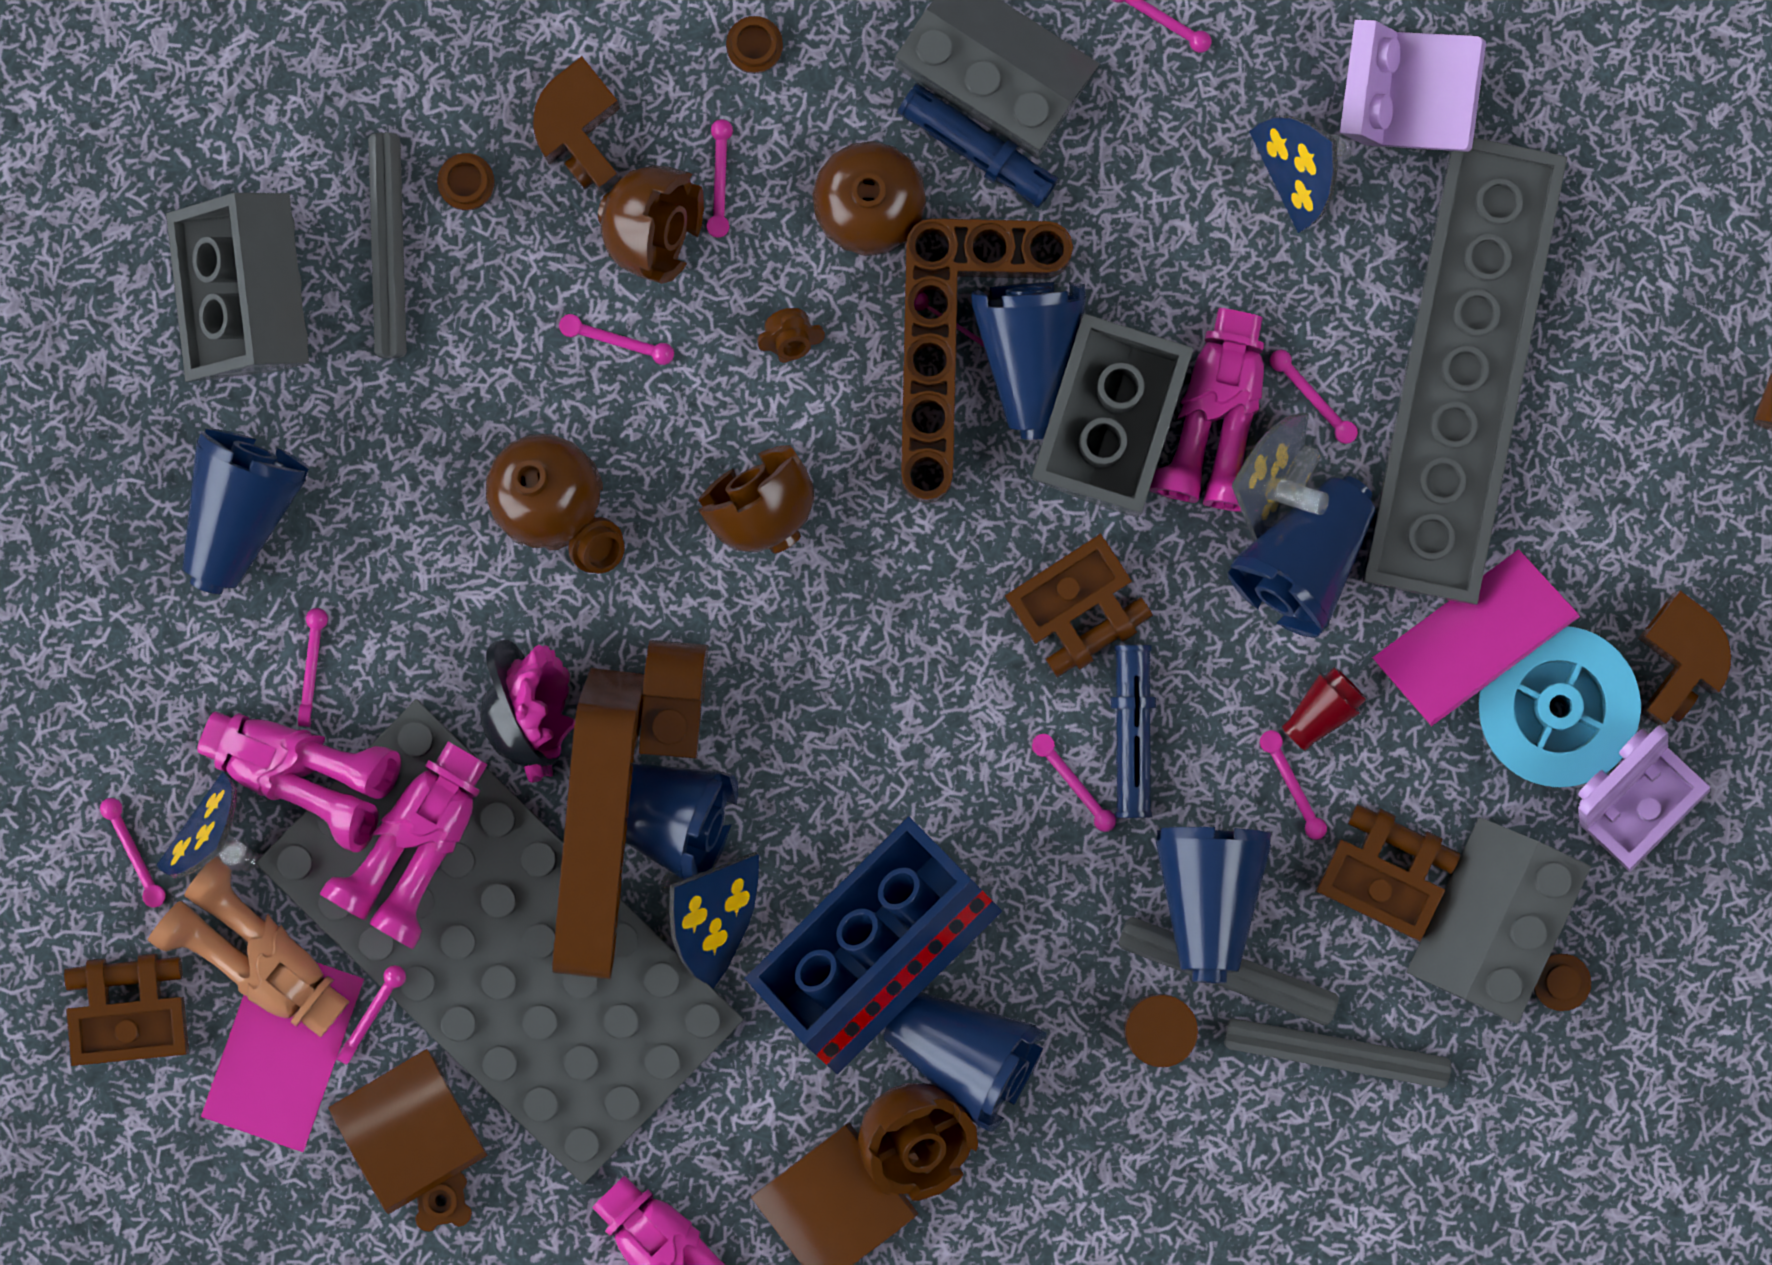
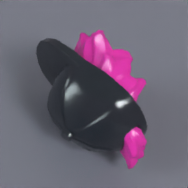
M509 640L494 641L489 645L486 652L487 667L494 685L482 698L480 710L482 727L493 749L500 756L515 765L523 766L529 782H539L544 776H553L552 764L557 762L560 757V745L575 725L573 718L562 715L565 700L569 694L568 683L570 681V673L566 667H563V662L556 657L555 650H550L546 645L535 646L525 658L515 643Z

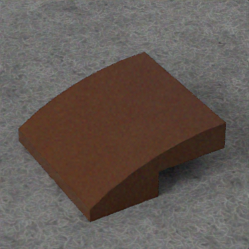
M425 1049L328 1107L354 1159L388 1215L488 1156L465 1110L457 1102L438 1063L428 1049Z
M850 1122L830 1135L751 1196V1199L801 1265H854L919 1214L904 1194L890 1192L889 1195H886L880 1190L864 1166L860 1154L859 1134Z

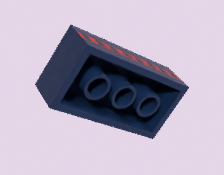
M908 816L744 979L798 1039L838 1075L1002 910Z

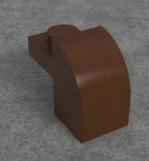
M582 56L554 77L541 92L533 115L534 134L537 144L549 165L568 151L572 157L564 162V165L584 190L594 184L603 195L620 179L616 171L587 135L617 112L620 106L618 100Z
M1682 591L1672 593L1638 638L1674 666L1641 710L1643 715L1658 726L1667 724L1671 718L1679 723L1685 717L1699 697L1698 694L1692 691L1696 684L1700 685L1710 694L1719 693L1728 678L1731 666L1729 641L1717 619Z
M658 640L649 641L642 693L644 697L639 754L697 759L701 710L705 696L708 645Z

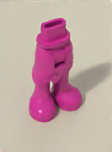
M1218 308L1214 331H1207L1205 334L1206 344L1196 359L1188 390L1180 402L1183 404L1177 420L1183 418L1185 420L1176 453L1169 465L1155 470L1149 489L1151 492L1180 501L1198 502L1201 491L1202 468L1211 424L1224 418L1213 469L1206 486L1203 505L1227 511L1242 512L1231 485L1243 466L1252 418L1259 411V400L1262 399L1264 365L1260 353L1263 352L1264 343L1258 339L1263 317L1237 310Z
M217 711L213 712L206 723L197 746L199 754L215 760L216 769L228 772L231 778L242 786L270 800L282 799L316 814L327 822L336 843L352 852L362 851L374 836L371 834L377 828L379 816L376 806L352 795L328 789L302 777L317 771L349 786L357 792L380 799L392 790L401 768L399 753L390 748L375 746L358 753L344 752L323 745L325 737L311 734L310 730H296L268 720L249 719V717L240 713L232 718Z
M449 741L437 761L433 763L428 760L425 765L428 771H424L417 776L404 790L391 811L380 819L383 823L371 834L380 835L362 865L349 877H332L325 883L319 893L324 898L365 921L405 848H417L400 880L369 922L373 927L413 950L422 933L416 917L421 898L441 862L447 854L453 853L456 843L460 842L472 814V798L477 797L480 793V790L475 788V785L487 767L486 763Z
M623 1176L592 1207L609 1225L605 1232L609 1236L615 1235L616 1244L629 1265H725L700 1238L701 1232L693 1227L688 1219L668 1203L653 1199V1194L649 1189L642 1194L626 1176Z

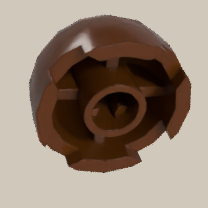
M875 141L853 143L832 154L818 172L812 193L815 218L826 237L843 250L862 256L888 254L907 243L908 234L916 224L921 222L926 206L924 180L914 162L896 147ZM863 199H873V200H872V201H865V200H863Z
M652 165L628 172L613 186L611 192H607L603 196L598 208V221L601 224V234L606 250L619 267L643 279L660 284L673 281L684 270L687 263L677 259L686 233L689 232L696 237L699 236L704 214L702 186L691 183L690 178L693 174L672 167Z
M529 434L509 443L495 457L486 477V500L495 523L515 543L522 546L524 544L532 548H547L548 550H559L568 546L569 541L593 518H596L594 515L600 503V490L603 491V482L596 464L575 443L553 434Z
M780 445L758 453L757 455L763 464L754 466L736 476L732 468L714 481L699 497L698 501L702 508L698 510L711 531L722 543L736 551L760 552L770 549L773 554L788 549L800 539L801 534L798 530L808 520L814 503V490L807 469L791 445Z
M905 1083L890 1088L876 1098L864 1114L858 1137L864 1166L880 1190L886 1195H889L890 1192L908 1194L912 1201H920L939 1195L957 1183L964 1175L960 1167L968 1158L970 1149L977 1151L978 1148L976 1126L965 1110L937 1086L927 1083Z

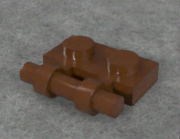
M1101 533L1004 596L1034 644L1039 643L1054 632L1063 647L1045 658V661L1057 678L1075 666L1079 670L1094 661L1092 655L1118 638L1124 642L1137 634L1135 627L1153 616L1142 597L1122 608L1113 595L1130 584L1132 580ZM1098 604L1106 619L1081 636H1078L1070 622Z
M1357 803L1347 824L1367 833L1361 849L1339 839L1315 892L1421 942L1445 892V889L1425 880L1431 865L1452 874L1461 853L1442 845L1443 838L1429 831L1422 835L1395 822L1396 815L1381 808L1376 813ZM1385 842L1413 855L1412 862L1407 871L1378 857Z
M152 953L139 955L137 961L107 964L106 959L103 958L87 960L86 966L65 968L64 981L66 990L87 989L89 1006L66 1009L71 1066L189 1054L184 996L161 999L160 990L161 981L182 979L181 958L158 959V955ZM139 984L140 1001L110 1004L109 987Z

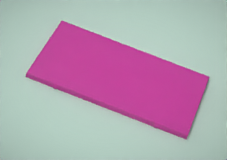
M1518 549L1483 575L1477 605L1449 600L1372 658L1432 727L1580 616Z
M317 963L324 974L323 978L329 976L334 979L331 987L350 1001L321 1038L302 1022L297 1027L291 1023L293 1016L290 1018L275 1016L243 995L213 1083H211L212 1086L201 1117L304 1152L364 979Z

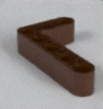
M927 219L916 224L908 234L906 243L901 478L903 488L908 496L922 503L937 502L947 494L953 479L957 277L1032 279L1056 277L1064 272L1069 265L1073 250L1071 236L1058 223L1023 220ZM935 234L945 239L949 249L944 258L936 262H929L919 257L916 252V244L925 235ZM982 236H996L1003 242L1006 253L1002 259L994 263H985L975 256L973 245ZM1039 237H1052L1059 242L1063 255L1058 261L1046 265L1039 263L1033 258L1030 246ZM925 291H936L943 295L947 301V309L944 314L936 319H927L919 315L914 306L915 299L919 294ZM931 347L943 353L946 359V366L941 373L929 377L917 372L913 365V359L921 349ZM931 404L941 409L945 422L940 430L935 433L926 434L921 433L915 428L912 423V414L921 405ZM923 461H931L939 465L944 475L941 485L932 491H923L915 487L910 477L915 465Z
M590 668L578 702L573 734L552 963L553 973L611 979L634 751L641 731L644 697L642 695L644 674Z

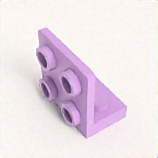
M1355 20L1340 134L1368 146L1470 151L1473 145L1486 41L1479 36L1396 32L1378 21Z

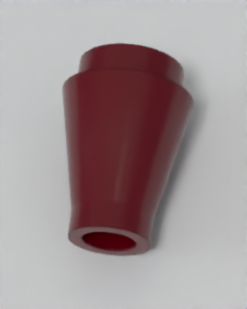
M1334 667L1326 675L1322 673L1318 675L1290 719L1281 728L1302 750L1306 751L1312 744L1361 714L1357 708L1367 698L1338 668Z

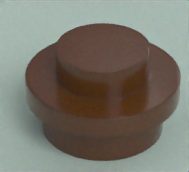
M745 17L736 22L727 35V54L731 62L743 72L751 74L766 72L777 64L782 55V35L777 26L764 17Z
M461 153L452 156L442 165L438 173L437 185L440 195L447 204L458 210L470 211L478 209L488 202L495 188V178L491 167L483 158L471 153Z
M603 517L593 518L569 541L568 547L571 561L580 570L597 574L606 573L614 569L622 560L625 551L621 530L611 520Z
M1562 953L1549 956L1534 988V992L1539 1001L1546 1007L1556 1011H1570L1579 1007L1587 999L1591 990V976L1586 965L1577 957Z

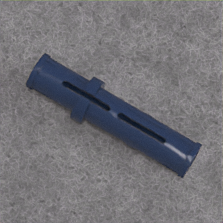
M916 83L913 89L909 91L898 109L897 114L918 125L938 141L986 172L984 178L993 184L998 180L1006 187L1023 196L1024 199L1038 209L1049 197L1059 180L1057 176L1039 167L1017 151L1019 145L1010 139L1005 143L992 135L979 124L934 96L933 93L919 83Z
M1115 645L1116 697H1111V708L1116 709L1117 812H1115V817L1151 818L1150 708H1156V697H1150L1151 645Z

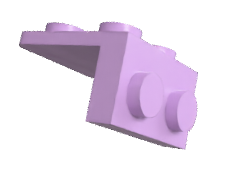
M1660 725L1650 734L1644 729L1639 730L1620 750L1619 755L1623 758L1619 765L1609 775L1603 770L1599 771L1585 784L1578 794L1582 798L1578 807L1580 826L1629 872L1710 792V786L1668 748L1669 733Z

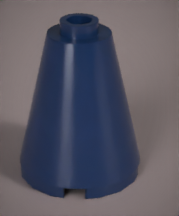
M1054 282L990 287L991 298L989 299L979 289L971 293L972 307L1008 427L1020 430L1021 439H1044L1084 313L1087 297L1085 284L1069 282L1070 293L1068 291L1054 292Z
M213 428L205 429V432L201 431L196 442L182 569L192 576L190 579L192 586L208 593L220 595L223 593L224 588H236L305 483L309 466L301 459L282 449L277 448L276 455L268 450L253 445L256 441L254 438Z
M1344 476L1343 479L1330 477L1234 558L1230 566L1231 569L1228 571L1229 580L1238 593L1256 609L1259 610L1263 601L1275 611L1283 614L1284 616L1276 622L1278 625L1301 636L1317 638L1330 623L1376 512V508L1370 500L1373 496L1372 492L1361 481L1351 476Z
M633 763L626 844L686 882L699 878L698 875L705 876L710 874L722 854L732 825H723L726 802L737 805V779L734 775L721 771Z
M1169 827L1157 830L1156 846L1180 969L1192 971V982L1227 983V973L1239 972L1271 849L1270 832L1234 828L1233 832L1215 830V827Z
M920 992L886 1026L883 1038L927 1080L954 1099L977 1126L992 1132L1005 1119L996 1113L1003 1101L1015 1105L1043 1051V1048L1035 1044V1042L1045 1039L1047 1033L1033 1024Z

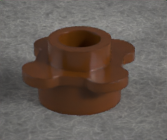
M785 308L773 313L766 320L764 325L765 332L758 336L757 343L760 350L772 351L778 355L780 362L786 363L805 356L810 351L811 345L819 344L824 340L825 332L822 326L810 324L805 311L798 308Z
M462 1172L417 1197L419 1212L415 1217V1222L421 1230L430 1232L438 1225L448 1223L461 1227L469 1222L472 1216V1209L465 1203L463 1189L467 1185V1178ZM443 1195L446 1197L447 1202L444 1206L437 1205V1196Z

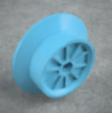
M1565 627L1480 690L1479 695L1480 724L1492 752L1513 773L1525 780L1543 786H1577L1587 783L1601 770L1607 773L1623 758L1619 755V752L1637 733L1640 722V692L1628 662L1605 639L1576 627ZM1553 697H1559L1565 704V712L1560 718L1554 716L1550 711L1549 704Z

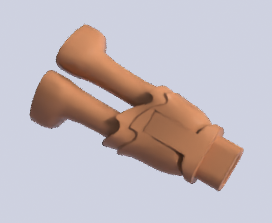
M214 856L197 874L185 891L184 896L223 922L248 942V957L209 926L197 912L183 901H178L165 914L150 934L148 941L156 948L165 952L183 947L199 954L238 985V991L247 996L248 1000L275 1016L281 1018L293 1016L291 1023L297 1027L302 1022L321 1038L350 1001L331 987L334 979L329 976L323 978L324 974L316 961L287 934L282 924L278 926L269 914H267L264 921L241 901L231 887L232 870L221 858Z

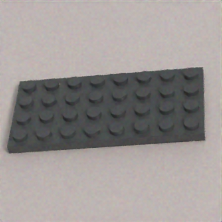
M415 699L367 748L382 746L399 753L401 768L392 790L385 797L375 799L357 792L337 780L328 789L352 795L375 805L379 812L378 828L383 823L380 819L391 811L407 786L421 773L428 771L425 767L428 760L433 763L437 761L448 741L474 757L476 756L418 699ZM487 767L475 785V788L479 789L480 793L477 797L472 798V814L460 842L456 843L453 853L447 854L441 862L421 898L416 917L422 933L414 950L373 927L369 922L400 880L417 848H405L384 883L373 909L364 921L324 898L319 893L325 883L332 877H349L353 875L369 855L380 835H374L370 843L362 851H349L336 843L327 822L307 810L255 864L380 987L385 982L383 974L388 967L393 965L402 967L406 973L405 983L400 987L394 988L390 996L582 1185L744 1020L712 987L696 978L684 960L621 898L611 979L553 973V951L564 842Z

